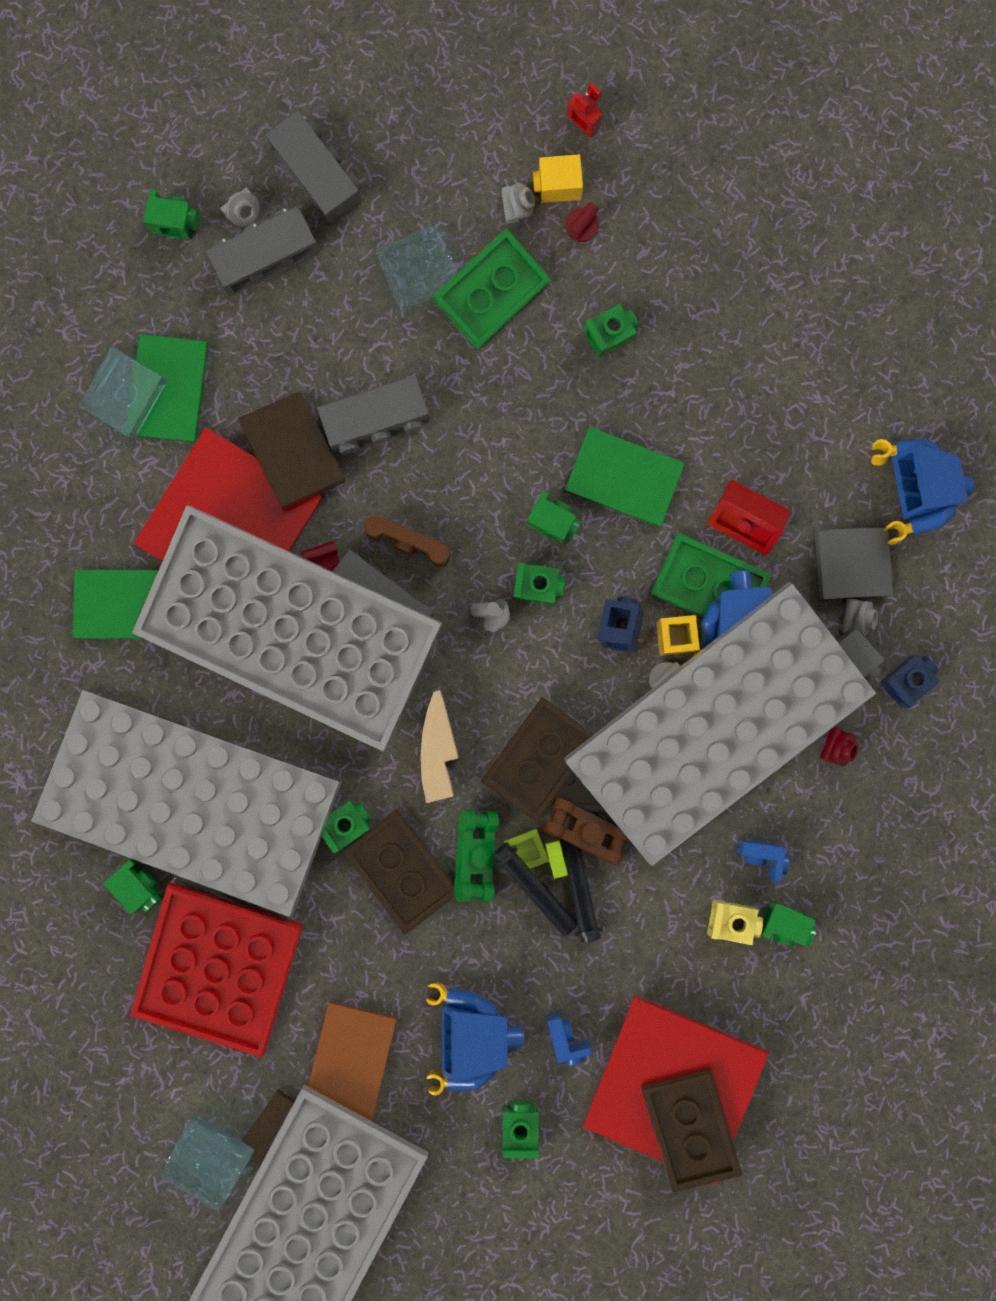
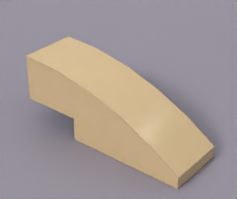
M442 691L433 692L422 733L420 759L426 803L454 796L446 761L458 759L459 756Z

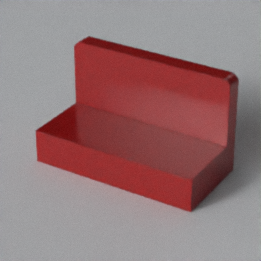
M731 479L707 524L768 556L784 531L790 510Z

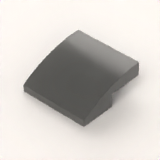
M853 528L814 532L820 600L893 596L890 545L887 543L889 541L888 530L883 531L885 528Z

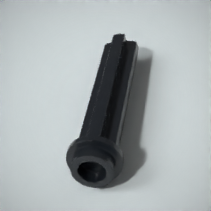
M560 840L579 931L575 932L576 937H580L581 943L601 939L600 932L603 931V927H598L581 849Z
M508 842L499 846L492 854V857L495 859V866H502L563 936H567L577 927L575 919L516 853L518 848L515 845H510Z

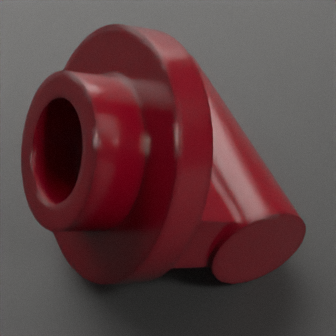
M589 201L585 207L576 208L567 216L565 228L571 239L577 242H587L596 236L599 229V219L596 214L599 209L594 203Z
M334 541L301 552L302 558L332 572L340 563Z
M832 727L819 759L842 767L846 766L849 762H853L859 750V744L856 742L855 735Z

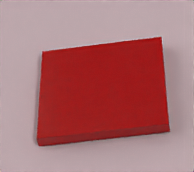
M205 427L133 544L163 561L186 505H189L291 552L323 498L320 495H316L282 510L257 458Z
M170 882L167 885L130 1016L263 1058L271 1037L304 924Z
M634 994L583 1127L663 1162L641 1089L642 1084L711 1067L732 1140L734 1141L768 1057V1051Z

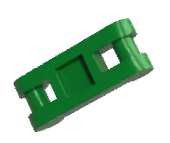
M462 810L460 812L454 895L457 902H469L471 898H477L480 902H491L494 898L495 888L492 882L494 858L492 854L494 853L495 832L499 825V817L495 811H484L482 814H476L473 810ZM475 828H480L479 838H473ZM471 874H477V884H471Z

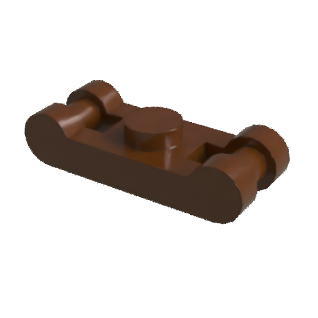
M371 516L365 522V530L373 540L379 541L388 538L396 542V549L409 555H414L415 551H419L428 555L431 562L437 567H443L450 561L448 547L437 540L379 516Z
M556 797L552 806L555 809L551 820H546L543 831L605 862L620 866L623 859L621 855L624 844H629L630 841L619 827L575 806V804ZM567 816L571 817V821L569 823L568 828L566 829L564 827V823L566 821ZM605 835L612 838L608 849L601 846Z

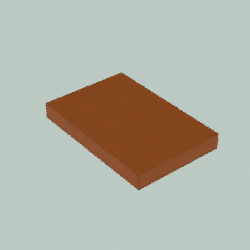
M329 1001L308 1087L372 1121L397 1017Z

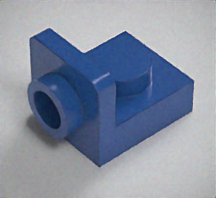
M738 839L736 853L745 856L746 863L766 865V860H770L768 878L773 882L781 883L782 874L786 875L788 872L789 855L785 854V847L779 844Z
M560 1012L546 1015L558 1063L565 1062L566 1065L571 1066L586 1061V1056L592 1055L589 1041L568 1046V1042L574 1041L569 1019L562 1021Z

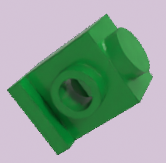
M150 189L143 223L152 234L191 240L192 230L197 231L199 228L200 211L192 209L190 204L183 198L177 196H167V199L161 198L157 190Z
M618 304L595 318L586 320L583 332L598 358L601 359L634 341L637 334L635 329L639 325L634 313L630 309L624 311L621 304ZM611 322H616L620 329L611 331L607 325Z
M542 491L527 519L526 526L560 544H563L566 537L572 540L582 521L576 519V515L571 513L573 509L569 505L556 499L551 503L548 501L549 493Z
M518 562L513 600L554 605L556 597H563L565 578L558 577V568ZM541 577L545 579L547 586L542 590L536 589L533 585V581L536 578Z
M350 800L329 815L321 836L333 854H335L371 829L368 822L372 820V817L361 802L355 805L353 800ZM343 818L351 822V829L347 832L339 828V822Z
M129 859L103 883L130 915L139 912L141 909L147 913L162 899L158 895L160 891L155 887L158 883L156 878L147 869L143 868L140 870L137 866L141 862L134 859Z
M770 900L763 916L761 935L770 939L772 933H774V941L793 948L795 942L809 947L816 935L817 928L814 926L816 920Z
M528 1100L510 1101V1106H503V1158H538V1106H531V1102ZM521 1125L526 1127L527 1132L526 1134H515L514 1129Z

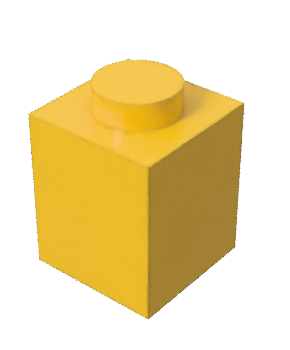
M580 154L539 158L538 171H533L534 192H540L541 203L581 200L583 182Z
M696 615L661 618L656 622L660 656L694 653L700 650Z

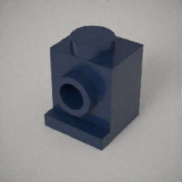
M618 597L617 601L606 599L597 636L598 641L604 648L631 653L638 652L637 644L644 611L640 604H637L636 600L627 597ZM621 621H628L627 629L618 628Z
M918 655L908 657L879 683L902 709L911 708L916 704L917 700L940 681L935 676L938 668L928 657L923 656L920 658ZM913 673H916L920 678V683L917 686L911 682V675Z

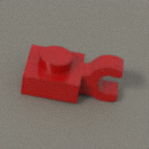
M592 82L588 85V90L583 97L577 92L568 101L566 115L589 137H592L600 129L602 114L597 106L602 96V91Z

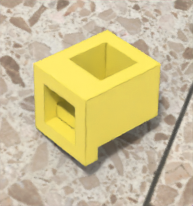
M713 899L707 934L711 938L748 945L753 944L754 937L760 938L763 918L758 916L756 908ZM741 918L744 921V926L741 930L736 931L733 929L732 923L735 919Z

